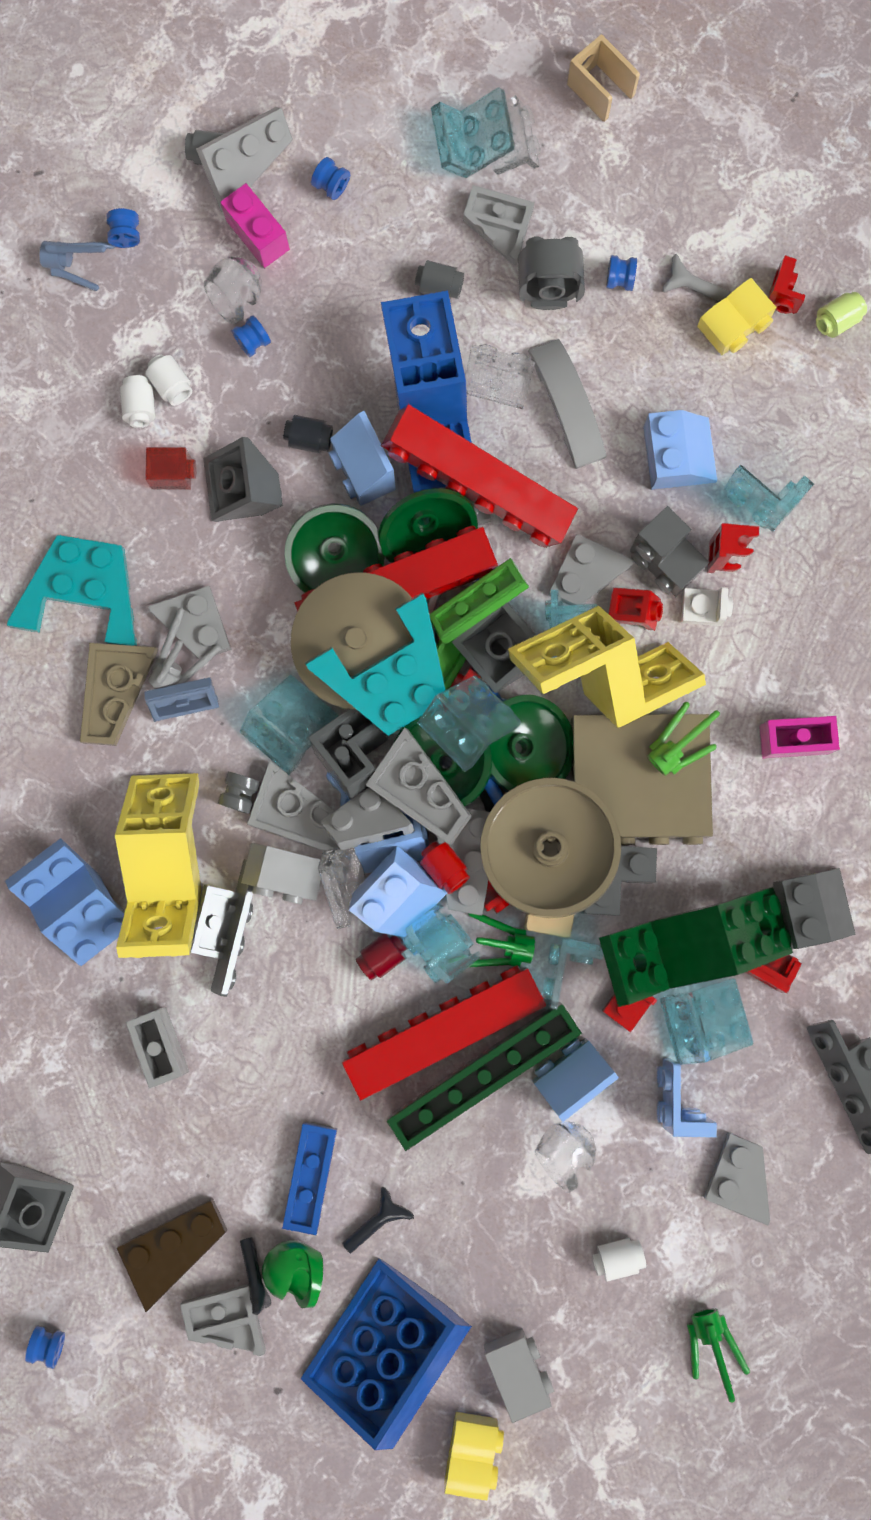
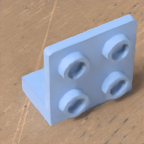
M663 1058V1066H658L657 1085L658 1087H663V1101H658L657 1103L658 1123H663V1128L673 1137L717 1138V1123L707 1117L706 1113L700 1112V1109L681 1108V1065L671 1058Z

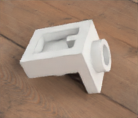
M721 587L719 590L685 588L683 590L681 623L721 626L727 617H731L733 597H728V587Z

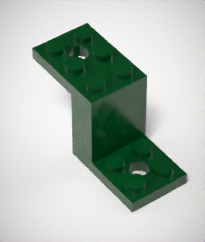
M773 887L726 902L661 917L599 937L618 1007L633 1004L672 988L740 975L793 953L791 936L786 930L781 914V903Z

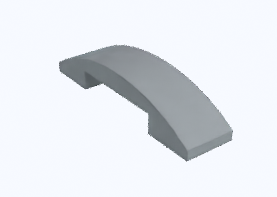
M560 339L530 349L529 355L539 380L544 382L565 434L564 441L575 469L605 459L607 455L593 410L578 373Z

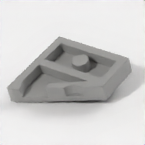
M576 534L548 595L579 609L592 596L611 584L624 571L630 569L634 559Z
M369 787L320 821L325 831L341 850L357 847L365 842L374 843L384 840L383 835L403 831V834L407 835L415 831L412 823L399 808Z

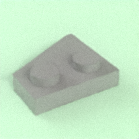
M473 185L464 211L463 221L510 263L517 265L518 256L523 246L535 202Z
M210 586L148 606L150 612L169 630L178 609H184V614L175 636L182 640L183 644L199 660L216 645L221 646V650L216 655L232 650Z
M728 1132L703 1197L712 1203L769 1225L770 1214L763 1147Z
M249 1284L185 1300L180 1304L188 1340L203 1344L211 1342L218 1347L230 1350L232 1348L247 1350L257 1356L265 1354L266 1349L258 1315L252 1313Z

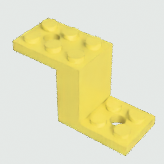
M600 606L592 608L508 648L510 660L542 694L555 690L561 685L581 677L584 695L617 728L706 685L705 674L669 642L637 656L635 638Z
M198 773L131 776L115 832L127 898V905L116 946L118 958L190 955L202 889L192 829V819L199 789Z

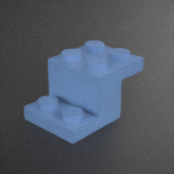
M61 838L5 880L8 889L30 908L41 933L78 965H84L119 937L125 910L112 899L100 875Z

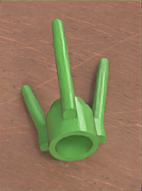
M684 702L659 738L649 746L652 750L647 755L649 761L662 775L666 776L670 772L675 775L683 767L716 750V744H711L680 760L684 756L681 749L719 717L720 712L718 710H715L676 744L671 740L665 744V741L690 706L689 702Z

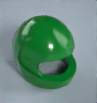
M296 1240L283 1241L277 1244L267 1253L263 1262L262 1278L265 1287L273 1296L280 1300H283L287 1292L295 1296L300 1308H314L318 1301L323 1281V1257L321 1252L304 1242Z

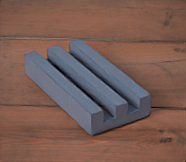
M211 677L144 692L145 701L154 722L219 708L218 697L214 686H212Z

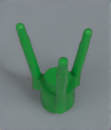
M468 913L472 918L513 935H507L506 941L483 937L476 938L478 944L504 949V956H509V958L452 961V967L518 965L520 967L521 962L531 964L535 949V937L527 936L526 930L511 927L482 914L481 916Z
M711 1308L693 1313L691 1315L693 1323L687 1324L690 1335L692 1377L695 1380L699 1378L698 1339H701L703 1345L712 1346L728 1401L733 1403L735 1402V1396L719 1342L723 1340L721 1334H723L743 1373L748 1375L750 1369L727 1327L725 1316L719 1315L718 1309Z

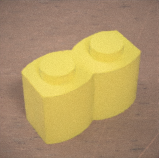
M750 278L709 309L700 318L697 327L721 356L729 350L735 353L747 343L748 339L746 336L754 331L759 334L770 326L773 322L771 317L777 307L755 281Z
M455 1412L444 1480L445 1494L487 1501L489 1489H496L498 1467L493 1466L495 1453L501 1454L504 1440V1431L498 1430L497 1418Z

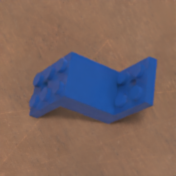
M448 290L381 302L393 367L398 411L409 404L472 443L467 421L466 378ZM416 325H426L430 329L427 334L422 336L411 332ZM408 463L414 493L426 489H446L447 485L437 479L431 481L417 473L418 468Z

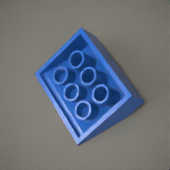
M378 1259L304 1372L301 1380L374 1450L393 1449L472 1326L445 1303L382 1259Z

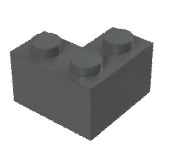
M667 506L638 533L630 552L633 554L631 556L641 569H648L656 577L655 582L660 589L668 594L671 592L676 597L704 571L710 562L686 539L692 529Z
M350 709L308 737L314 754L350 800L368 788L366 784L376 770L366 755L388 740L387 734L358 710Z
M621 846L620 863L611 886L597 902L581 911V914L620 915L621 882L656 883L657 848Z

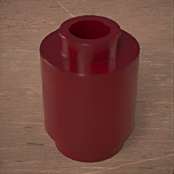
M383 933L360 951L361 955L355 960L363 973L372 981L376 977L382 978L407 959L404 952L408 948L400 936H391L390 934Z

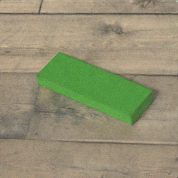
M509 558L430 613L431 623L440 640L444 644H448L528 589L529 585L515 562Z

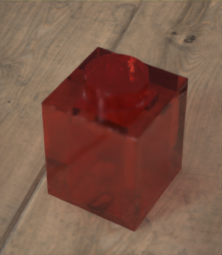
M146 447L145 480L152 490H191V479H196L197 465L196 460L191 458L186 447Z

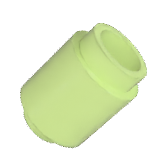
M857 292L844 293L818 309L816 318L818 330L824 335L835 338L861 322L863 316L867 313V305L864 298Z

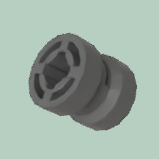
M228 772L225 779L227 784L226 790L220 794L217 804L250 814L253 806L251 798L258 791L260 782L240 774Z

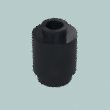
M294 415L292 421L287 420L285 423L283 439L288 440L289 448L319 454L321 451L329 452L331 446L330 438L333 436V426L327 425L324 420Z

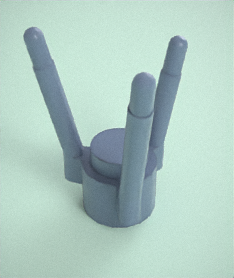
M43 241L39 253L40 263L44 268H51V276L62 277L81 286L98 291L99 286L69 273L64 269L71 266L73 253H103L106 249H114L115 246L110 245L108 242L65 243Z

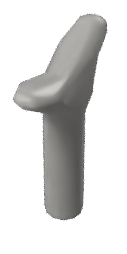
M677 254L672 257V277L664 284V293L676 288L688 287L718 302L730 294V291L692 275L685 268Z

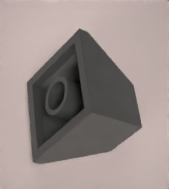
M241 437L203 458L211 521L219 522L262 516L283 506L278 472L248 437Z

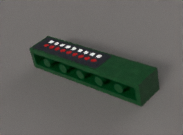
M558 1002L388 1115L386 1122L404 1150L407 1151L578 1037L582 1032L564 1005Z

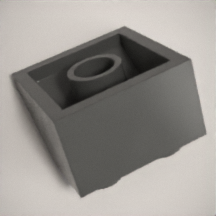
M507 602L459 635L452 643L494 693H498L524 676L520 669L510 660L508 648L532 638L536 634L511 604Z
M840 868L773 882L775 894L781 903L783 921L786 930L791 936L792 949L820 945L856 935Z
M0 1162V1247L49 1253L74 1185L27 1166Z

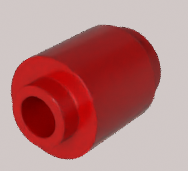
M435 841L422 851L421 855L424 858L421 860L420 865L440 889L444 888L448 894L455 892L469 880L470 876L466 872V865L448 843L439 844L438 841Z

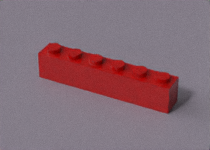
M409 404L398 411L381 444V447L388 450V455L392 459L400 463L408 462L418 468L417 473L431 481L437 479L447 485L446 489L460 493L475 502L474 507L479 511L489 515L493 513L502 518V524L514 531L522 530L530 535V541L540 547L547 548L561 544L579 509Z
M470 526L457 532V537L448 541H444V539L434 540L428 543L423 551L413 554L412 551L402 553L394 558L395 562L383 567L382 564L372 565L364 569L363 573L376 574L395 582L412 598L422 592L427 600L482 578L498 567V563L484 528L476 529L475 526ZM313 590L305 592L301 595V600L294 602L297 612Z
M518 965L513 966L500 973L502 980L492 985H489L486 980L470 988L471 995L459 1001L458 997L454 996L439 1004L441 1011L431 1016H428L425 1011L409 1019L410 1026L398 1032L396 1027H393L377 1036L378 1043L367 1048L364 1042L346 1051L348 1058L343 1060L342 1065L359 1100L361 1101L546 1007L547 1005L529 969L524 968L520 970Z

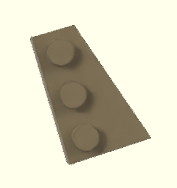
M89 643L80 736L81 743L117 746L158 652L156 647Z

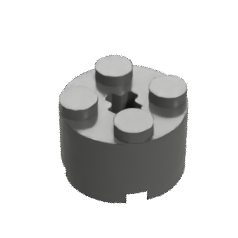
M536 236L526 241V247L522 249L518 256L520 299L523 302L525 299L531 301V307L540 310L567 307V301L575 297L576 302L581 300L585 293L584 258L578 240L574 237L544 239Z

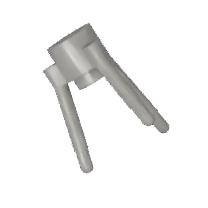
M183 608L178 609L160 655L152 667L154 671L148 681L156 689L186 683L221 650V646L216 645L183 675L180 674L182 668L174 661L183 646V641L178 640L168 658L167 655L184 614Z

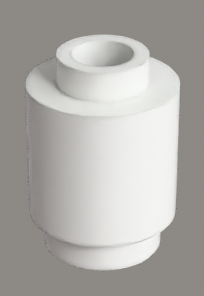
M157 355L149 361L146 376L164 401H169L172 406H175L190 397L192 394L191 382L171 355Z
M128 376L123 379V385L120 387L122 419L134 428L147 427L156 418L153 387L149 384L148 378L144 376Z
M630 1238L599 1245L597 1246L598 1253L592 1255L597 1276L604 1275L606 1282L639 1274L640 1269L646 1268V1260L639 1239L631 1241Z

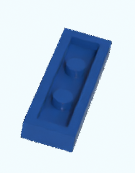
M303 1122L282 1229L317 1235L338 1128Z

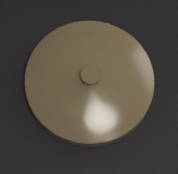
M370 573L340 575L324 582L313 590L304 600L295 616L290 640L295 668L306 686L318 697L334 706L357 710L312 673L305 665V662L333 647L350 677H353L406 645L413 638L395 608L412 597L395 582Z
M536 779L510 790L492 808L481 835V859L488 880L495 891L512 907L536 917H566L592 906L611 886L620 863V832L609 807L597 794L587 787L566 779Z

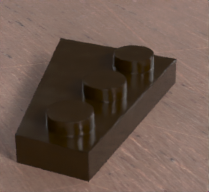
M214 1199L117 1247V1251L145 1312L227 1232L228 1229Z

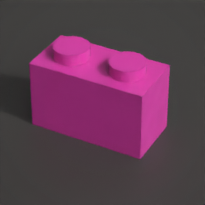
M247 183L220 202L226 222L264 269L290 250L286 231Z
M837 716L767 720L759 726L762 759L829 755L840 750Z

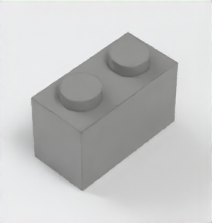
M251 843L241 883L254 886L252 891L254 894L272 898L274 891L283 893L282 900L302 905L303 898L316 901L326 861L270 846Z
M166 1007L126 1022L149 1089L189 1072Z
M523 1328L484 1344L485 1356L512 1423L552 1407L549 1394L553 1393L554 1389L547 1371L540 1373L535 1361L541 1358L533 1336L527 1339Z

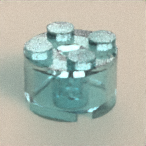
M440 903L436 904L406 928L407 936L402 940L413 955L418 953L427 963L423 968L435 983L440 980L449 983L480 959L481 955L479 951L472 954L469 948L474 945L473 941L452 914L445 918L440 912L445 907Z

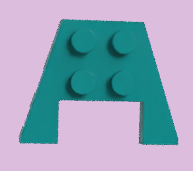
M57 535L8 619L7 626L13 629L40 633L46 601L52 600L111 610L105 643L137 646L124 547L122 545Z
M422 592L395 608L413 640L353 677H350L333 647L305 662V665L312 673L388 736L447 701L426 597Z

